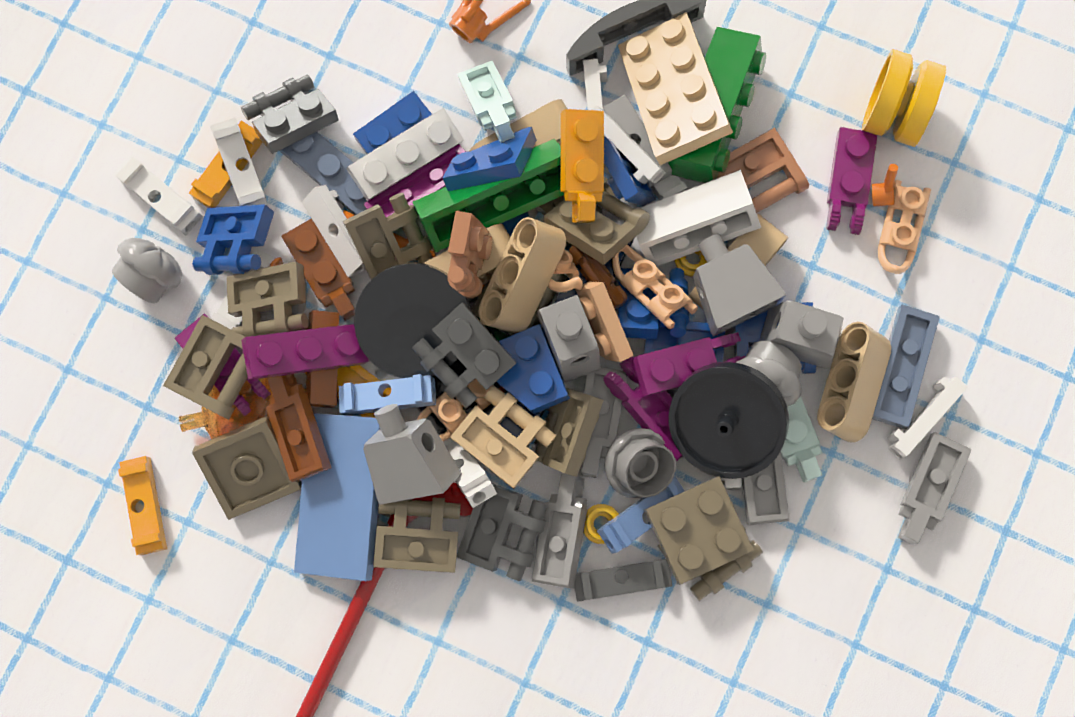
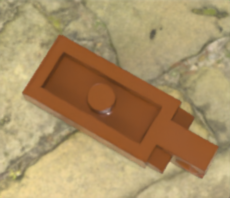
M312 218L281 235L295 261L304 266V276L319 302L325 308L334 304L344 321L355 315V308L347 295L355 291L354 283L346 275Z
M294 374L268 377L273 395L269 397L270 405L266 407L291 483L302 481L331 469L332 467L303 385L297 383Z

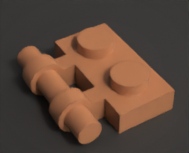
M456 211L448 253L452 255L448 271V282L453 289L464 297L474 298L482 292V281L477 276L478 270H482L483 261L490 258L493 240L492 236H488L489 231L472 213Z

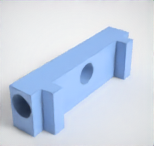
M416 374L409 378L361 384L344 383V386H339V412L345 416L373 413L391 404H397L399 409L436 405L435 378L431 375L422 376L421 374ZM391 387L390 395L383 397L384 390Z

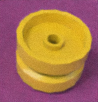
M892 49L875 83L861 130L882 136L889 130L896 117L893 128L894 141L915 147L924 134L935 111L944 83L946 66L925 60L919 64L911 78L914 63L912 55Z

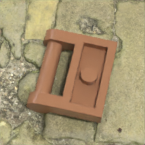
M775 128L730 152L725 172H719L717 176L718 179L741 170L747 189L783 170L787 176L786 180L751 199L756 213L793 192L799 194L809 188V182Z

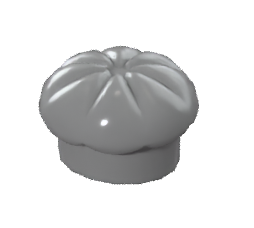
M129 238L118 245L117 252L121 257L113 267L112 274L126 289L139 298L153 304L158 303L168 287L175 288L180 284L182 279L181 267L175 258L161 247L155 246L154 243L141 238Z
M772 341L755 342L749 348L746 358L736 362L750 366L766 375L780 390L787 407L795 404L801 396L802 388L799 376L802 366L799 358L785 346Z
M635 428L622 433L613 441L606 454L604 467L607 479L616 492L626 497L647 498L659 494L672 482L676 472V460L673 453L664 446L665 442L659 434L651 429Z

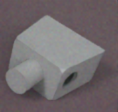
M719 234L712 235L698 244L707 263L696 269L693 278L713 337L779 305L786 297L784 289L747 244L729 252Z
M578 295L538 310L537 317L564 383L601 369L599 347ZM587 356L585 359L579 362L572 363L578 358Z
M786 300L768 310L759 341H772L781 344L791 350L799 358V361L830 370L844 318L802 303Z
M397 404L387 405L374 413L380 430L364 444L363 450L379 505L444 493L461 472L431 421L423 418L405 422Z

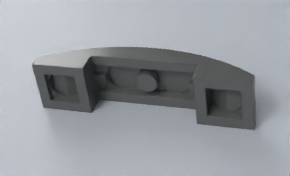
M637 0L612 11L590 26L567 52L566 69L569 76L584 71L583 60L598 59V63H602L604 46L664 20L666 22L687 12L691 23L703 18L707 0Z

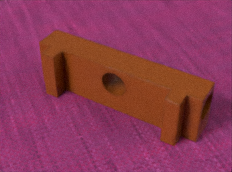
M312 310L309 313V326L306 330L339 326V313ZM338 368L307 372L305 392H307L312 407L333 408L337 406Z

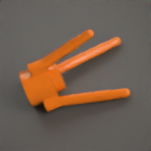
M463 0L460 7L451 17L452 20L449 22V26L458 36L469 43H472L476 37L483 42L493 30L528 6L531 0H522L487 25L484 21L488 17L479 7L483 0Z

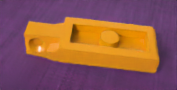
M577 109L561 111V192H564L565 201H572V222L575 223L594 222L596 202H602V192H604V111Z

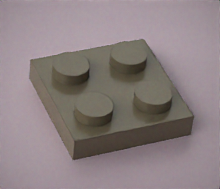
M268 416L193 448L192 454L228 520L301 490V481L291 483Z
M720 476L644 510L678 585L754 551Z

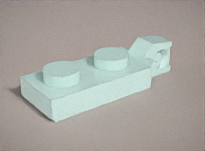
M493 61L458 73L461 86L480 126H483L484 130L493 127L500 143L514 138L510 120L517 118L515 106Z
M800 396L795 404L787 407L789 429L781 450V457L784 458L787 466L796 464L802 481L807 482L822 476L815 457L822 454L819 446V439Z

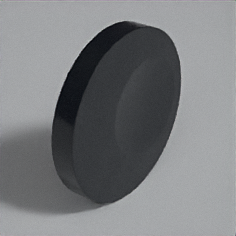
M417 262L394 265L375 276L363 289L358 299L354 315V327L358 343L364 354L376 367L392 376L399 378H409L416 374L434 376L435 374L431 370L427 372L420 365L422 360L411 348L422 338L433 349L439 346L442 341L432 329L462 302L470 309L468 299L449 285L448 274L437 267ZM452 352L443 358L449 367L458 359Z
M718 362L697 369L682 382L670 405L669 429L677 449L694 467L712 476L737 479L759 473L777 458L788 434L789 413L780 390L766 375L744 364Z

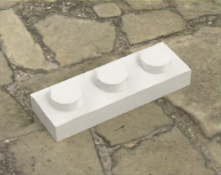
M442 108L352 163L346 170L365 199L369 201L454 146L461 144L464 139L445 109Z

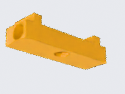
M241 120L238 125L250 158H252L263 142L255 133L254 128ZM220 152L216 154L198 180L194 179L191 183L193 187L189 191V194L208 208H216L232 186L229 175L225 171L226 168ZM239 159L236 162L237 169L243 171L248 161Z
M143 456L119 462L120 469H118L119 477H122L133 535L131 543L132 547H135L136 555L142 556L166 550L167 544L151 458ZM142 500L144 502V509L138 513L135 507L137 502Z

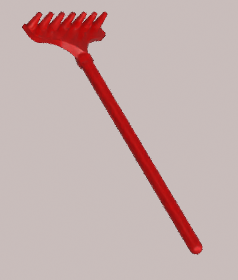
M455 482L444 493L409 499L433 501V497L445 498V502L461 503L460 516L462 517L471 516L473 510ZM391 514L387 522L389 527L394 525V515ZM407 516L406 527L418 516ZM373 567L372 580L360 582L296 717L314 716L385 568Z

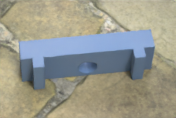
M673 477L672 482L665 490L655 496L641 498L597 530L611 554L618 553L623 548H627L635 539L652 528L650 522L646 524L642 519L645 509L685 491L676 477Z

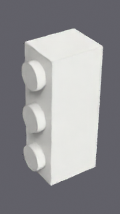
M741 170L641 207L650 213V220L646 228L637 235V240L645 259L659 266L700 251L698 244L712 235L719 234L724 242L760 229L761 225Z

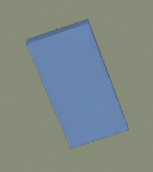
M314 413L332 468L302 480L294 573L370 581L373 575L379 502L363 449L364 444L380 430L376 418Z

